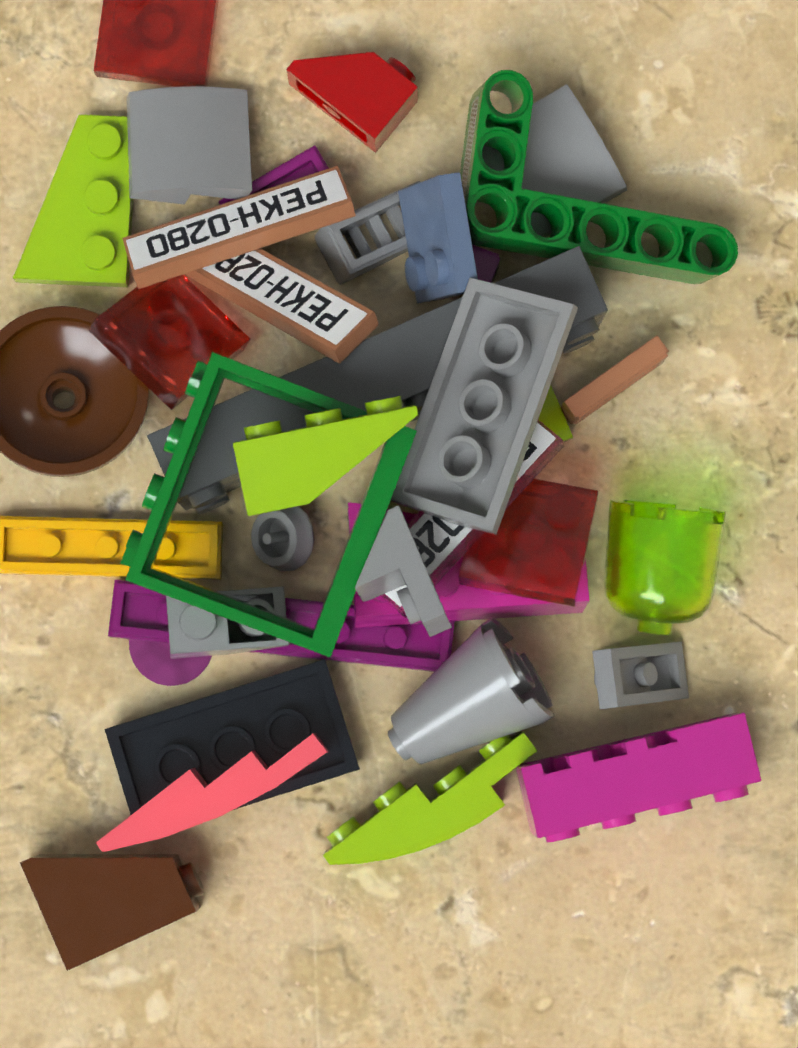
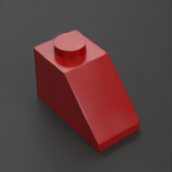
M375 52L293 60L286 69L288 82L291 87L375 153L418 100V86L413 83L416 80L414 74L397 59L390 57L386 62Z

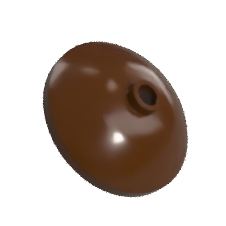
M54 306L28 312L11 321L0 330V453L28 471L52 477H70L86 474L106 466L130 446L139 433L146 416L149 386L142 356L131 338L119 326L106 317L83 308ZM61 392H69L75 397V401L71 407L61 409L55 406L54 398Z

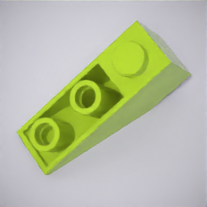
M401 396L366 402L367 415L342 419L341 409L337 408L304 415L306 427L282 432L280 420L244 427L246 439L233 442V448L247 515L252 516L310 504L418 416L417 406L403 407Z

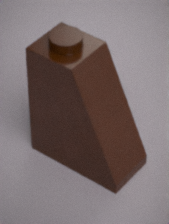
M39 854L20 862L67 971L195 913L201 908L197 897L205 894L202 882L193 864L189 862L182 865L178 854Z

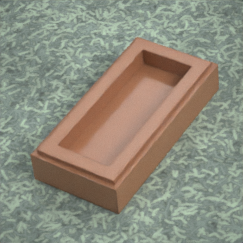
M658 335L566 399L561 406L563 414L571 425L573 423L575 425L660 366L668 357L667 353L669 350Z

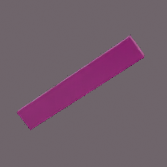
M115 580L108 637L169 644L166 595L129 581ZM285 598L286 618L314 628L324 602ZM350 605L331 658L288 642V646L249 652L435 672L451 656L455 620H449L452 628L431 637L422 622L407 625L355 628L354 605Z

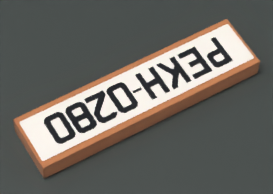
M335 166L122 239L133 277L138 289L355 217L356 214L339 167Z
M257 249L185 274L339 364L379 325L375 312L262 249Z

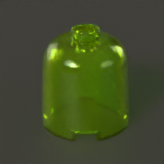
M610 500L604 574L605 596L610 606L622 616L638 620L637 631L651 634L670 635L672 634L673 624L690 623L702 617L710 608L714 596L726 512L699 507V511L676 509V504Z

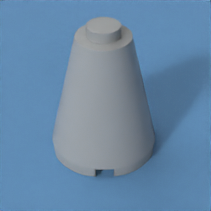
M491 618L481 624L391 715L393 728L388 731V736L393 747L404 760L412 757L417 763L424 764L537 726L554 717V713L548 709L553 706L551 699L538 673L525 653L519 655L513 648L510 647L508 649L505 643L512 640L513 636L497 619Z

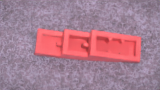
M312 733L269 768L254 750L209 785L196 768L189 769L97 841L96 844L102 852H107L161 839L218 818L278 787L329 750L319 737Z

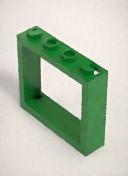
M212 352L208 364L197 361L192 377L189 379L185 395L193 397L194 401L187 419L183 420L176 417L169 431L163 451L171 453L173 456L165 477L154 473L148 486L142 507L151 510L144 532L132 530L126 544L121 564L130 568L125 580L331 658L355 595L357 581L381 527L417 430L404 426L384 443L314 628L153 568L224 379L313 413L340 408L342 419L367 415L366 411Z

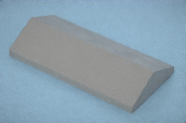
M469 278L414 430H417L391 501L456 525L497 534L577 313V306L560 300Z

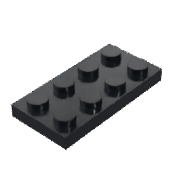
M325 659L104 729L130 815L189 769L196 768L209 785L254 750L269 768L312 733L319 737L329 751L278 787L238 808L360 770Z

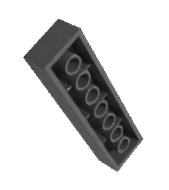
M579 246L494 283L571 303L578 307L563 349V354L575 351L594 341L593 334L600 330L599 326L608 311ZM462 297L363 340L340 364L328 357H324L279 378L366 411V402L401 396L403 407L417 406L418 416L410 422L418 420ZM253 389L215 405L178 503L185 510L193 508L197 510L198 514H202L229 502L230 499L227 492L241 487L233 442L246 439L244 427L280 420L282 432L306 427L304 415L312 414L313 412ZM172 424L147 435L164 476L173 454L163 451Z

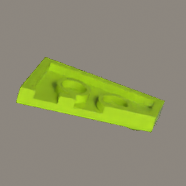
M78 115L13 279L16 283L128 288L130 263L122 239L131 235L133 199L129 198L127 117Z

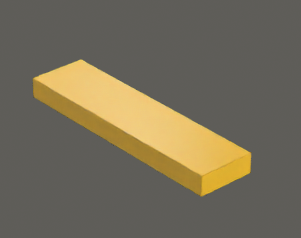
M0 516V574L126 577L130 567L121 564L126 544L132 530L144 532L148 520ZM170 520L153 568L182 579L221 580L223 523L215 521Z

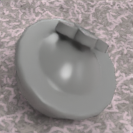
M299 506L262 513L253 523L251 532L252 546L256 555L272 568L282 572L294 571L303 566L312 553L314 545L313 526L308 515Z

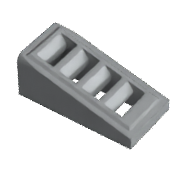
M418 181V182H416V183H413V184H411V185H409V186H407V187H405V188H408V187H410V186H413V185H415V184H418V183H420V181ZM398 191L354 210L355 217L322 227L316 233L315 241L339 285L359 277L408 251L402 212L399 208ZM381 215H387L399 238L398 240L392 241L380 218ZM366 225L378 249L371 251L359 226ZM343 235H345V237H346L348 243L350 244V246H351V248H352V250H353V252H354V254H355V256H356L357 259L354 258V256H353V254H352V252H351L349 246L347 245V243H346V241H345Z

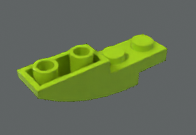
M524 732L518 733L513 738L507 735L492 740L478 750L484 760L466 773L461 765H458L432 786L438 795L430 801L417 783L406 790L399 781L373 801V804L379 811L360 825L353 816L326 837L332 847L324 852V858L330 865L361 864L387 860L421 851L464 832L505 806L491 786L535 754L537 749Z

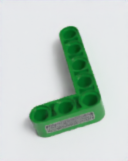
M501 70L492 74L472 95L468 109L460 175L473 245L549 259L579 246L588 266L689 284H702L729 271L735 264L738 256V244L729 230L717 224L522 189L533 106V90L529 81L522 74L513 70ZM491 91H499L509 98L512 107L511 114H503L493 107L490 101ZM483 147H492L501 153L504 159L503 171L491 169L485 163L482 157ZM476 202H483L494 209L497 219L495 228L486 227L477 220L474 210ZM532 212L543 214L551 224L550 238L539 236L531 226ZM588 222L595 223L603 229L606 239L604 248L597 247L589 241L586 235ZM643 232L649 233L656 238L659 244L657 258L648 255L644 251L641 244ZM697 242L705 244L710 249L713 259L711 268L704 266L698 260L696 255Z

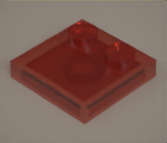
M103 0L93 70L96 77L174 87H207L219 0Z
M180 275L138 289V287L134 288L95 318L89 330L171 410L188 397V395H185V391L197 361L208 364L212 352L233 360L244 351L251 339L185 275Z
M521 476L515 482L497 534L472 529L468 533L458 576L459 584L575 607L598 502V491Z

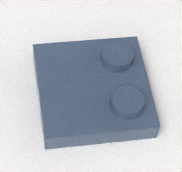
M460 172L438 175L398 191L409 254L405 262V276L409 288L415 291L417 304L464 294L469 278H478Z

